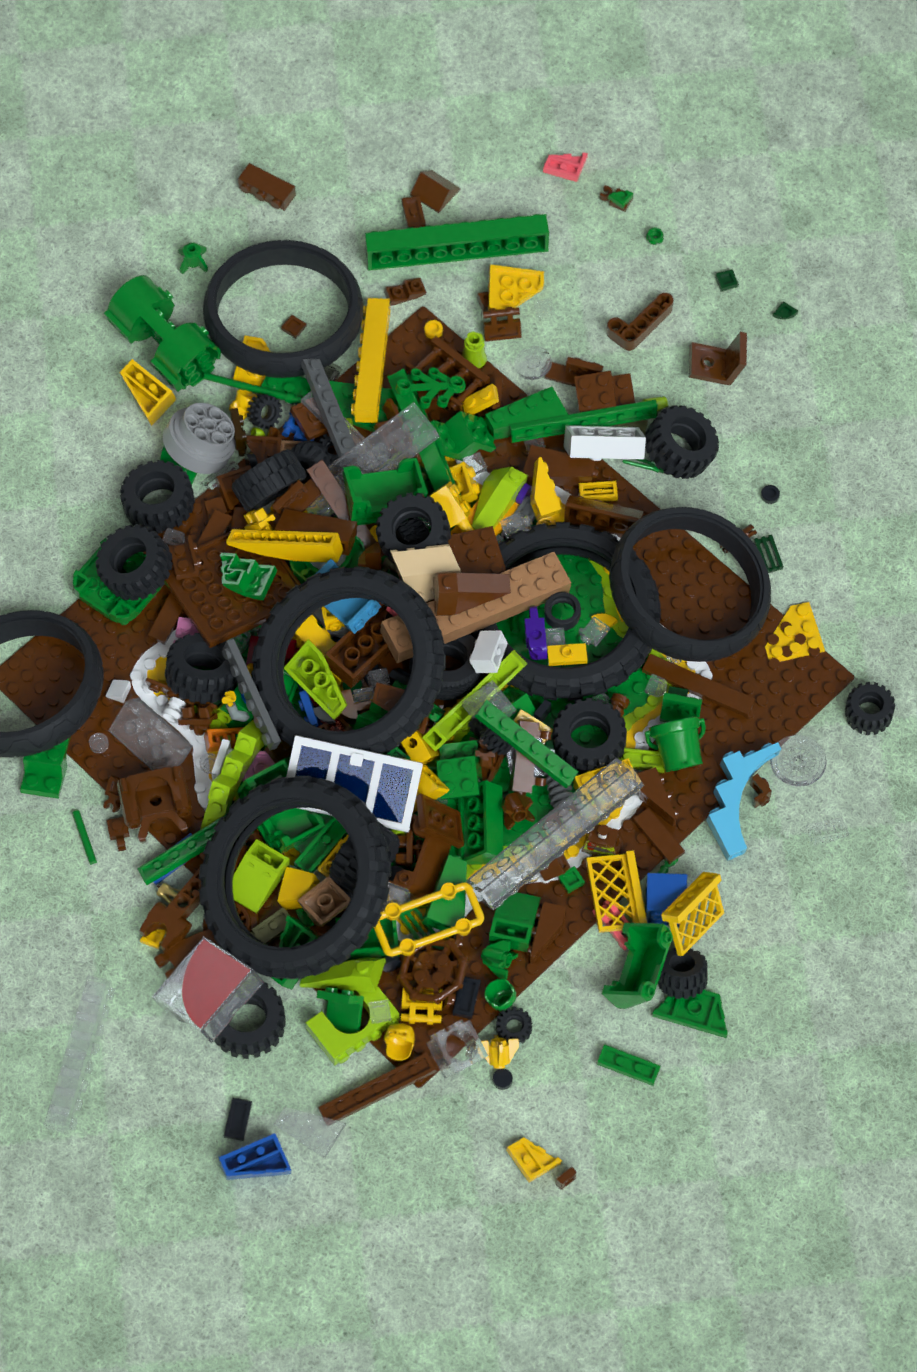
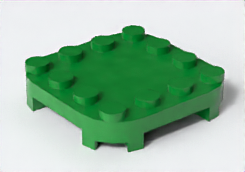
M106 538L103 539V540L100 542V544H102L103 541L106 542L107 539H106ZM99 547L79 571L75 570L73 574L74 593L81 601L111 621L126 625L141 613L160 591L161 587L156 590L155 594H149L144 599L140 597L138 600L131 601L130 598L129 600H124L117 597L101 581L97 574L96 560L98 558L96 556L98 550H101V547ZM139 552L129 557L122 568V573H130L138 569L144 562L146 554Z

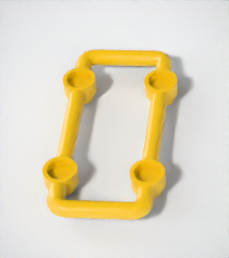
M463 882L456 885L445 883L440 891L401 905L389 903L385 910L380 912L382 916L374 930L383 952L387 956L393 957L399 954L411 956L416 948L455 934L461 936L468 935L471 928L483 923L484 914L469 883ZM463 890L466 891L476 915L475 919L469 921L468 919L461 918L456 922V926L415 941L408 938L403 939L400 946L393 949L390 948L380 920L385 918L396 920L402 912L441 898L452 900L456 893Z

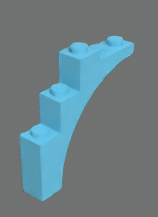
M778 742L773 745L768 743L762 746L761 750L757 752L754 750L750 751L744 757L740 751L736 753L731 751L722 758L720 765L727 779L718 782L713 791L720 807L711 810L706 821L727 861L745 854L747 850L739 822V804L742 792L754 772L767 761L779 755L781 747Z

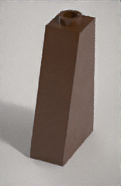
M534 445L530 447L523 473L528 475L526 484L532 486L534 463L539 457H542L543 462H546L549 478L554 481L555 486H576L579 483H589L593 481V478L597 479L599 468H596L597 461L589 458H570L568 453Z

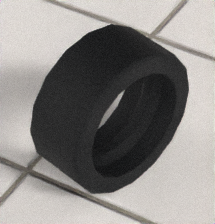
M557 592L551 595L544 606L546 622L557 630L573 628L579 622L581 616L580 602L574 595L567 592ZM566 603L573 607L574 614L571 618L560 620L551 614V609L555 604Z

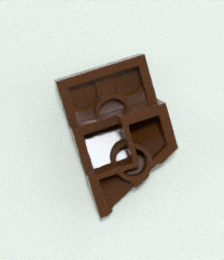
M379 542L372 544L361 554L358 560V567H369L373 570L382 571Z

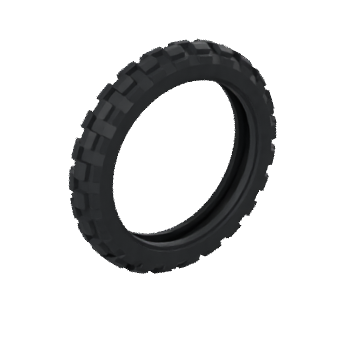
M556 522V525H545L543 523L531 526V529L526 531L520 530L508 536L506 541L499 542L498 545L506 571L552 552H555L556 555L583 557L600 564L610 571L611 559L618 540L616 536L606 531L600 532L595 530L593 526L585 524L577 526L570 525V522ZM632 549L629 560V575L632 588L642 607L660 624L661 607L656 582L652 578L650 569L644 560H640L636 555V551ZM495 623L470 634L475 639H478L480 631H499ZM629 627L622 641L610 653L592 663L578 667L558 668L546 666L531 661L519 654L527 665L507 685H513L530 696L535 694L543 696V699L557 701V698H568V701L583 699V697L589 695L594 697L628 680V677L633 672H637L642 666L648 654L651 653L652 648L642 642ZM507 644L502 661L514 650L509 644Z
M358 566L354 568L330 569L329 572L317 573L307 578V581L295 585L290 589L280 603L277 602L269 612L270 616L266 623L262 624L257 635L259 637L257 645L254 646L253 671L251 672L253 682L279 737L291 747H293L295 735L380 754L386 751L389 752L401 745V742L408 736L411 737L420 728V723L425 717L429 716L435 706L433 703L436 696L440 694L443 684V670H445L446 655L444 654L442 631L438 626L434 613L424 599L412 587L392 574L381 570H373L369 567ZM349 598H364L380 602L390 607L399 615L407 627L412 641V673L403 695L387 714L363 728L338 732L321 729L309 724L292 706L284 684L285 656L294 634L309 616L332 602ZM303 745L300 750L301 753L318 760L328 762L331 759L332 752ZM340 754L338 763H350L351 756Z
M295 776L274 779L271 783L261 784L250 790L249 794L244 798H239L229 807L230 810L226 816L221 817L214 827L215 832L211 840L207 841L203 852L205 854L204 862L200 864L199 880H201V889L199 890L200 905L204 909L205 914L203 917L208 929L212 931L214 940L221 949L226 951L230 957L251 971L277 979H302L306 976L319 975L329 971V968L335 965H340L351 957L350 954L355 949H360L369 938L368 934L373 927L377 926L382 916L380 912L383 904L387 902L390 889L388 887V879L391 877V861L388 859L389 848L386 837L380 829V823L358 796L348 789L322 778ZM302 807L326 811L344 827L354 847L357 874L351 900L341 918L319 938L296 947L269 946L258 940L248 931L240 919L235 906L233 874L239 853L254 830L267 819L280 812Z

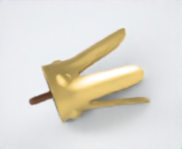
M166 882L161 886L157 885L159 888L157 896L162 897L168 904L172 901L169 896L175 898L178 894L175 891L180 892V890L172 888Z

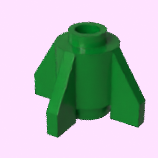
M188 243L178 249L179 254L184 257L180 267L181 274H184L189 267L195 268L199 266L204 272L208 271V266L202 258V255L207 251L204 245Z
M505 939L488 945L481 953L483 963L501 979H508V969L505 968H509L512 960L518 957V953L509 952L511 941Z

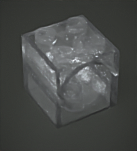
M461 1019L448 1026V1032L443 1029L430 1036L431 1041L426 1043L445 1079L489 1056L470 1020L464 1023ZM449 1035H456L465 1042L467 1051L463 1061H458V1059H454L448 1054L446 1040Z

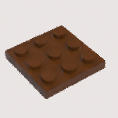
M493 526L453 534L451 539L448 540L461 573L500 574L506 571Z

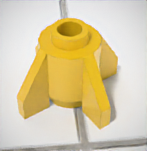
M494 1035V1038L490 1040V1044L488 1040L478 1041V1049L489 1065H492L495 1069L505 1068V1065L510 1063L519 1048L518 1038L508 1039L507 1043L505 1038H499L498 1035Z

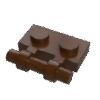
M510 306L500 310L492 308L490 311L482 312L483 319L490 318L491 320L490 322H483L485 342L522 338L520 318L513 319V315H520L519 307L512 308ZM507 316V320L497 321L496 317Z

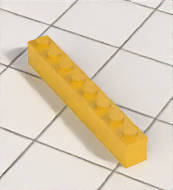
M368 298L367 305H364L363 316H366L365 319H362V330H364V333H360V344H362V347L358 349V358L361 359L357 361L356 367L359 375H355V386H357V389L353 390V400H355V403H352L351 414L355 415V422L378 423L391 312L390 299Z

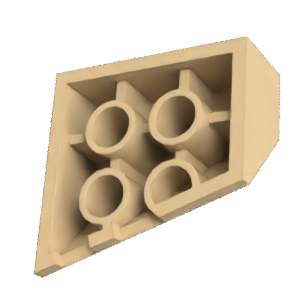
M449 544L426 546L425 549L416 550L408 548L407 551L390 550L399 579L412 587L425 602L435 599L434 576L440 573H461Z

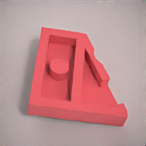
M582 153V156L572 157V154L549 155L543 167V173L577 182L588 158V153Z

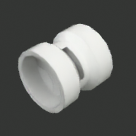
M171 697L168 701V707L162 713L163 718L171 723L178 724V719L181 717V708L186 703L179 698Z

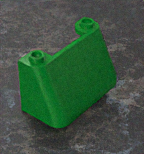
M417 458L401 460L396 470L362 474L361 469L357 466L343 467L342 475L351 521L357 522V525L376 523L377 517H381V509L383 507L387 508V502L390 500L396 501V496L398 495L406 497L407 493L410 492L413 493V496H417V493H423L425 498H427L428 492Z
M283 759L245 779L237 791L239 798H244L249 794L250 790L261 784L265 785L271 783L274 779L287 777L289 764ZM294 808L270 817L258 827V830L269 847L283 854L322 830L325 825L320 814Z
M624 923L622 932L626 933L628 937V942H625L624 946L629 949L619 981H612L611 985H604L601 993L616 1008L628 1009L650 1001L655 995L660 974L673 939L670 929L665 924Z

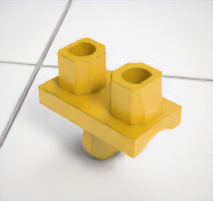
M263 507L251 510L244 515L248 523L244 527L245 530L272 531L271 525L267 522L275 520L273 514L267 515Z

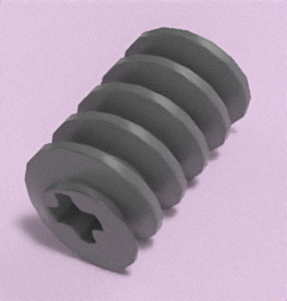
M544 772L546 784L548 785L547 791L551 799L550 805L555 809L574 805L575 800L571 799L574 797V794L569 792L572 790V786L564 788Z

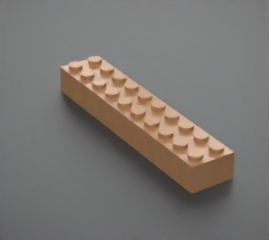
M555 552L500 573L509 574L511 593L460 614L436 616L435 600L428 602L427 605L434 613L438 626L442 631L444 644L527 611L529 606L544 604L551 595L557 592L569 593L571 581ZM399 615L382 621L380 632L396 663L412 658L413 646L411 637Z

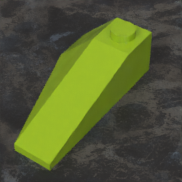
M513 467L493 470L483 482L472 523L473 529L476 530L493 526L494 529L515 503L516 497L522 486L526 483L528 475Z
M308 639L284 669L335 720L346 708L347 703L323 653Z
M363 957L344 961L340 965L329 968L327 972L302 978L299 985L306 988L326 989V987L338 988V990L376 992L386 960L385 958Z

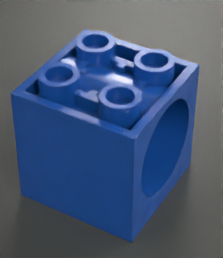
M647 873L645 904L647 923L669 925V922L662 920L661 914L687 889V874Z

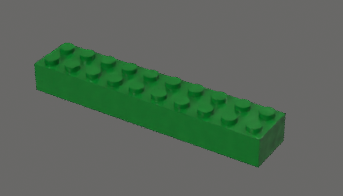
M535 214L533 216H516L514 218H498L495 220H480L457 224L446 223L438 226L427 225L419 228L409 227L400 230L390 229L388 231L365 233L368 271L548 252L549 228L546 214Z

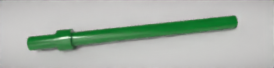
M207 372L204 374L205 380L261 395L267 394L292 405L309 400L298 397L290 392L283 393Z

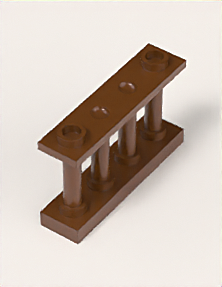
M435 336L431 340V352L418 365L414 367L409 362L405 364L406 374H410L414 368L422 371L431 361L440 356L445 362L438 368L439 372L444 373L450 367H454L459 371L455 376L468 378L472 381L456 399L452 396L447 405L448 409L452 412H463L462 402L477 388L483 389L491 385L490 377ZM421 380L416 381V382H418L419 384L425 383V382H423V381H421ZM440 390L436 397L444 395L447 390Z

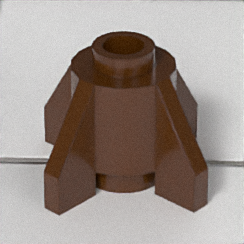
M518 793L506 795L502 801L506 829L510 830L515 825V822H520L524 819L531 822L535 820L533 814L528 810L533 804L530 797Z

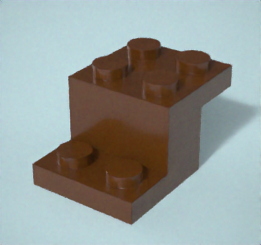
M611 371L574 377L580 413L635 403L631 373L612 376Z

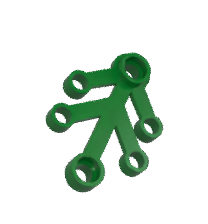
M414 368L411 370L410 378L413 381L421 380L425 383L411 384L407 379H399L396 384V391L401 396H405L412 391H429L420 398L419 402L421 408L427 409L430 407L431 400L440 390H447L437 400V405L445 408L453 394L462 393L466 385L463 378L459 376L450 378L439 372L437 368H430L427 375L422 373L421 370Z

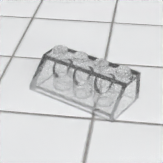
M140 698L126 701L108 730L151 770L179 766L184 762L193 747Z

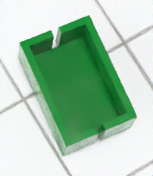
M388 918L380 920L390 948L398 947L396 920H389ZM374 927L368 934L369 938L360 949H355L350 954L351 957L345 961L363 957L385 958L387 956L383 952Z

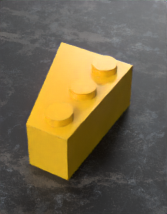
M133 359L120 371L124 382L152 426L176 401L173 391Z

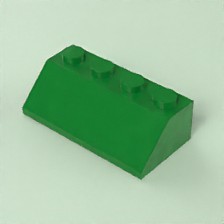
M487 780L479 783V796L458 798V811L461 816L464 846L459 848V857L466 861L467 865L492 864L504 859L502 786Z

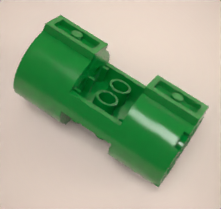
M146 275L134 277L122 285L113 295L108 305V310L104 312V315L130 344L134 341H143L150 337L159 344L151 363L156 371L177 392L181 389H186L189 385L192 387L196 386L204 380L205 372L212 373L215 369L213 364L216 359L218 360L221 357L220 349L208 338L207 335L209 333L202 325L199 327L195 322L185 323L176 328L169 320L175 306L172 301L174 298L168 290L163 291Z

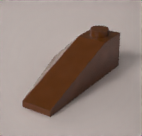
M440 573L433 577L436 616L457 615L511 593L509 574Z

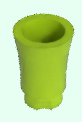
M472 331L467 334L464 340L462 356L478 369L487 362L485 342L481 333Z

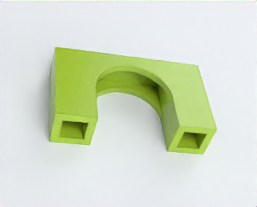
M378 986L376 992L355 991V995L364 996L363 1006L370 1016L367 1026L357 1033L346 1034L338 1031L322 1011L305 1022L306 1030L334 1066L338 1063L346 1062L352 1053L363 1050L371 1040L375 1041L380 1038L382 1032L387 1030L390 1025L399 1023V1012Z

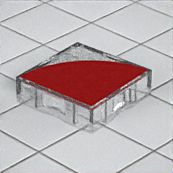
M203 937L155 992L152 998L164 1011L180 1022L188 1024L194 1032L212 1043L229 1024L235 1013L247 1003L264 981L252 968Z

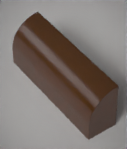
M284 509L275 531L338 533L343 547L341 555L349 556L356 538L357 522Z

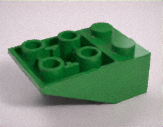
M502 889L489 934V944L491 945L505 939L511 941L510 949L528 952L541 897Z

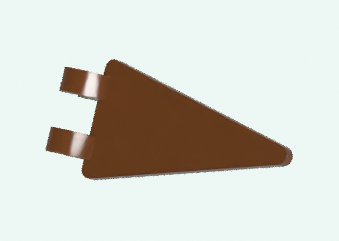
M207 929L182 939L169 951H163V953L154 958L155 963L160 969L167 965L169 961L175 967L165 973L166 978L171 984L178 980L180 976L184 978L187 965L203 939L214 946L217 944L211 930Z

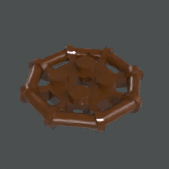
M441 939L416 948L411 956L403 955L396 979L403 986L411 1001L433 1002L438 1005L455 991L463 988V980L469 959L464 956L457 946L455 939ZM432 945L442 946L444 949L443 951L433 950ZM426 947V949H427L426 952H421V953L419 954L418 958H416V957L414 956L415 954H417L419 951H421L422 949H424V948ZM451 952H453V954L457 958V960L451 962V960L448 957V955ZM411 961L414 963L412 973H407ZM435 967L438 969L430 975V968ZM458 968L456 979L452 978L454 969ZM415 979L418 983L416 989L412 987L409 981ZM449 983L451 984L449 987H447V988L444 989L443 991H441V992L439 991L440 989H442L441 986H443L444 984H446V985H448ZM423 991H433V994H425Z

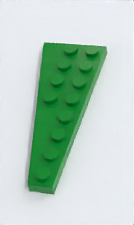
M265 377L261 387L283 393H294L296 396L306 399L314 397L305 377ZM329 381L344 419L352 418L353 425L376 433L374 429L376 423L355 422V415L351 414L352 403H355V400H353V390L357 389V386L351 383ZM382 388L378 423L388 421L382 408L389 398H392L398 408L401 419L406 423L393 390Z

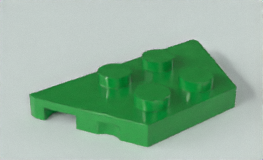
M703 990L701 994H697L693 998L689 997V999H675L674 996H668L664 1003L653 1011L652 1017L723 1038L728 1036L720 994Z

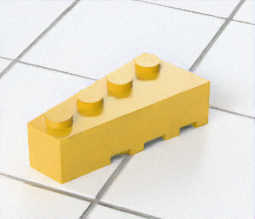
M311 615L301 624L292 639L297 641V648H301L309 639L325 656V653L337 642L330 638V633L325 628H321L317 624V619ZM332 672L339 687L343 681Z

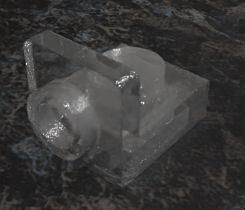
M517 512L501 520L500 524L508 539V536L518 531H530L532 521L528 515Z

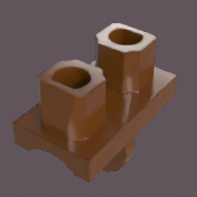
M186 704L181 708L182 717L178 719V725H190L189 729L194 730L197 736H201L205 730L209 729L212 720L218 719L217 713H212L210 704L200 705L198 713H195L193 704Z
M480 738V746L475 750V756L480 757V766L492 767L493 763L497 762V752L493 753L492 749L488 750V745H484L482 743L484 740Z
M409 830L407 834L397 835L400 840L398 848H406V852L396 853V865L407 866L408 870H411L414 854L418 860L422 848V840H416V845H414L413 830Z

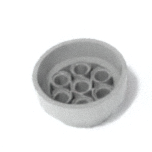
M194 403L188 408L180 409L173 414L163 431V443L169 455L182 467L200 474H213L222 470L234 453V425L228 415L218 407L208 403Z

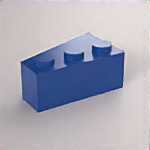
M276 1133L219 1157V1164L226 1180L289 1175L292 1172Z

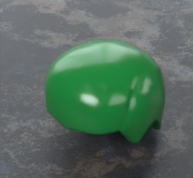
M496 979L485 988L484 997L493 1009L502 1011L511 1007L516 1001V991L507 979Z

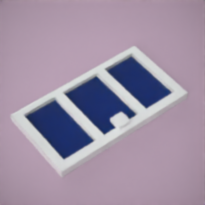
M295 735L287 778L311 776L332 781L358 796L375 815L378 822L386 828L409 832L423 763ZM302 807V808H298V809H303V810H308V811H312V812H317V813H321V814L330 815V814L327 813L326 811H323V810H320V809H315V808H303V807Z

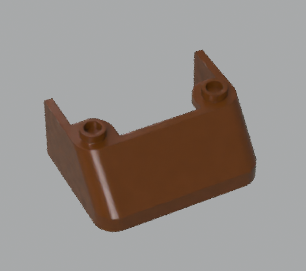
M397 810V822L402 823L404 812ZM413 814L410 830H413L418 837L425 838L413 872L401 870L395 875L394 881L388 880V887L390 888L388 896L407 902L433 892L443 862L449 855L452 846L420 831L419 818Z

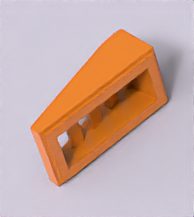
M244 727L207 729L204 734L206 752L219 751L221 745L220 737L222 736V739L228 740L227 735H230L231 748L234 749L236 744L235 734H238Z

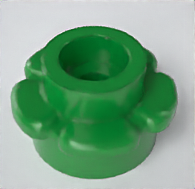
M651 228L646 235V239L652 245L660 244L664 240V234L659 228Z

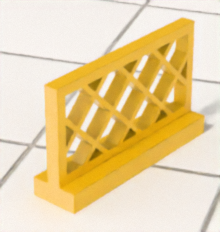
M626 851L625 854L587 857L586 865L599 933L622 931L624 923L620 918L624 913L632 918V923H647L634 851ZM621 860L622 868L619 872L610 866L613 861ZM592 863H600L604 868L598 873L592 869ZM606 869L615 874L611 882L602 876ZM617 877L625 881V886L622 890L613 884ZM598 879L607 884L603 892L595 885ZM609 887L619 893L615 899L605 894ZM621 895L629 901L626 908L616 902ZM601 897L611 903L606 910L599 905L598 901ZM613 905L622 911L618 918L608 912ZM605 915L614 921L611 926H603L602 918Z
M702 872L661 914L662 920L669 922L678 956H683L724 914L717 886L722 881L720 874ZM707 902H709L708 910H707V912H705V911H706ZM697 912H699L697 923H695ZM704 915H706L705 923H704V925H702V924H703V920H704ZM686 923H688L687 931H686V934H685L684 932H685ZM694 926H696L694 935L692 936ZM683 936H684V937H685V940H684V945L682 946V941H683Z

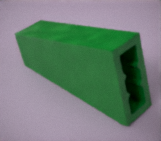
M448 855L443 862L432 893L440 891L445 883L456 885L466 882L467 862L457 855ZM463 890L456 893L452 900L441 898L428 903L422 923L439 931L456 926V922L459 919L465 918L466 891Z

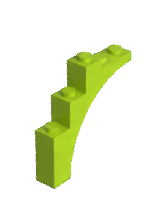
M513 650L501 662L497 673H489L422 738L436 752L477 713L484 701H490L527 663Z
M254 719L239 731L234 749L225 757L221 774L212 781L208 795L209 801L201 829L229 812V807L247 770L265 745L262 741V733L255 726Z

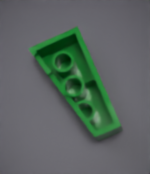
M553 386L485 414V421L489 433L496 440L510 437L511 424L569 414Z

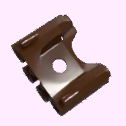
M181 766L165 767L130 775L118 780L117 787L125 825L129 829L140 827L138 833L140 843H146L150 825L159 819L171 820L181 829L182 833H188L187 824L181 819V817L189 816L192 811L184 768ZM162 800L161 804L158 806H152L150 804L151 802Z

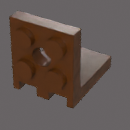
M739 332L727 349L694 342L689 346V378L731 385L747 365V333ZM704 360L709 361L712 366H707Z

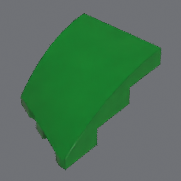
M221 553L223 586L240 595L264 600L278 571L276 567L272 565H259L253 559H240L235 553Z

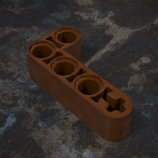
M661 293L629 325L620 318H611L607 324V336L624 350H634L673 311V296L669 293Z

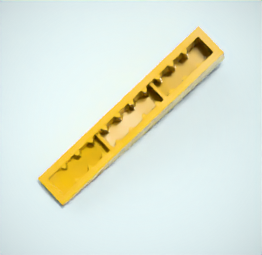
M232 529L226 541L227 545L244 551L302 562H328L332 559L335 563H338L343 552L339 534L330 532Z

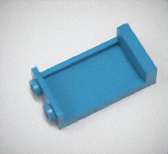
M330 559L317 573L322 574L329 572L330 569L339 567ZM349 598L332 602L324 607L355 634L364 627L371 617L377 614L381 605L377 601L370 599Z

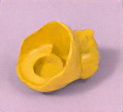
M238 389L235 400L229 405V411L230 409L238 408L239 415H243V420H245L247 414L250 413L247 411V407H251L249 402H253L252 398H257V394Z

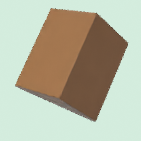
M328 876L301 897L298 902L314 925L323 927L346 909L351 899Z

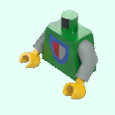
M253 663L247 665L250 675L253 671ZM238 686L234 691L225 692V697L222 698L223 706L220 709L229 714L232 720L248 724L254 716L246 706L244 694L240 693Z

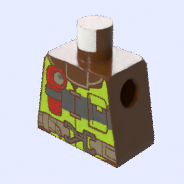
M592 823L586 834L582 852L597 856L620 855L623 844L620 831L607 825Z

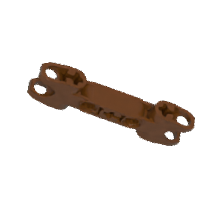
M247 844L242 847L239 853L234 873L250 848ZM203 852L200 854V858L202 860H204L205 854ZM200 868L168 906L162 902L155 904L139 930L143 937L149 936L155 930L162 929L166 931L167 934L161 943L162 950L165 952L184 939L192 927V923L186 919L200 904L198 891L201 889V880H199ZM182 903L188 904L186 907L179 906Z

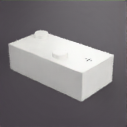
M565 425L564 448L570 458H590L594 461H600L602 458L644 459L646 437L639 427Z

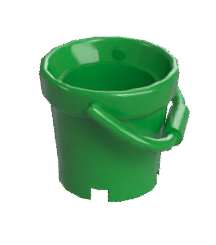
M698 716L673 720L649 727V731L645 732L648 746L654 750H659L666 772L703 764L699 742L706 730L703 718L699 719ZM701 726V731L698 734V728ZM650 737L655 739L657 745L652 743Z

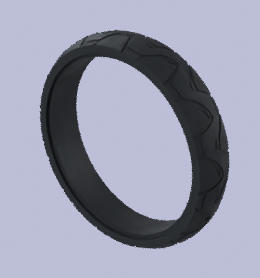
M273 240L249 246L231 256L221 265L207 286L203 303V318L210 339L232 363L257 375L290 378L305 375L301 366L303 359H320L323 368L341 357L358 335L363 319L364 307L361 290L356 278L349 268L335 255L306 242ZM294 265L314 270L329 278L342 291L349 308L339 329L324 342L302 351L273 353L250 347L229 333L218 314L220 302L227 290L246 274L269 266Z
M672 507L654 511L629 527L615 547L610 564L609 579L616 608L625 624L630 627V630L642 642L659 653L684 661L707 662L720 660L743 649L762 629L771 603V583L766 564L753 541L739 527H736L735 524L722 516L692 507ZM668 529L693 531L719 543L737 560L749 583L751 610L746 625L730 636L714 640H698L684 637L660 625L642 607L632 588L629 575V560L633 546L652 533Z
M24 610L0 615V644L26 636H48L68 642L77 648L85 658L84 676L79 689L71 701L56 715L36 726L19 731L0 732V757H24L46 751L55 745L57 746L71 737L85 724L97 705L104 680L100 652L90 635L77 623L66 617L40 610Z

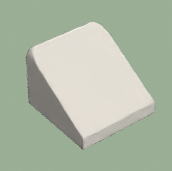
M113 680L106 697L124 703L131 688L130 681Z

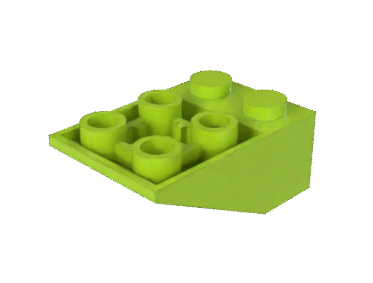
M256 839L233 875L234 901L257 914L283 879L286 867H290V859Z

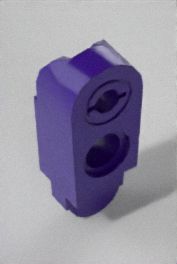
M529 606V618L525 619L524 623L526 649L528 648L529 657L532 660L547 659L544 618H538L537 606Z

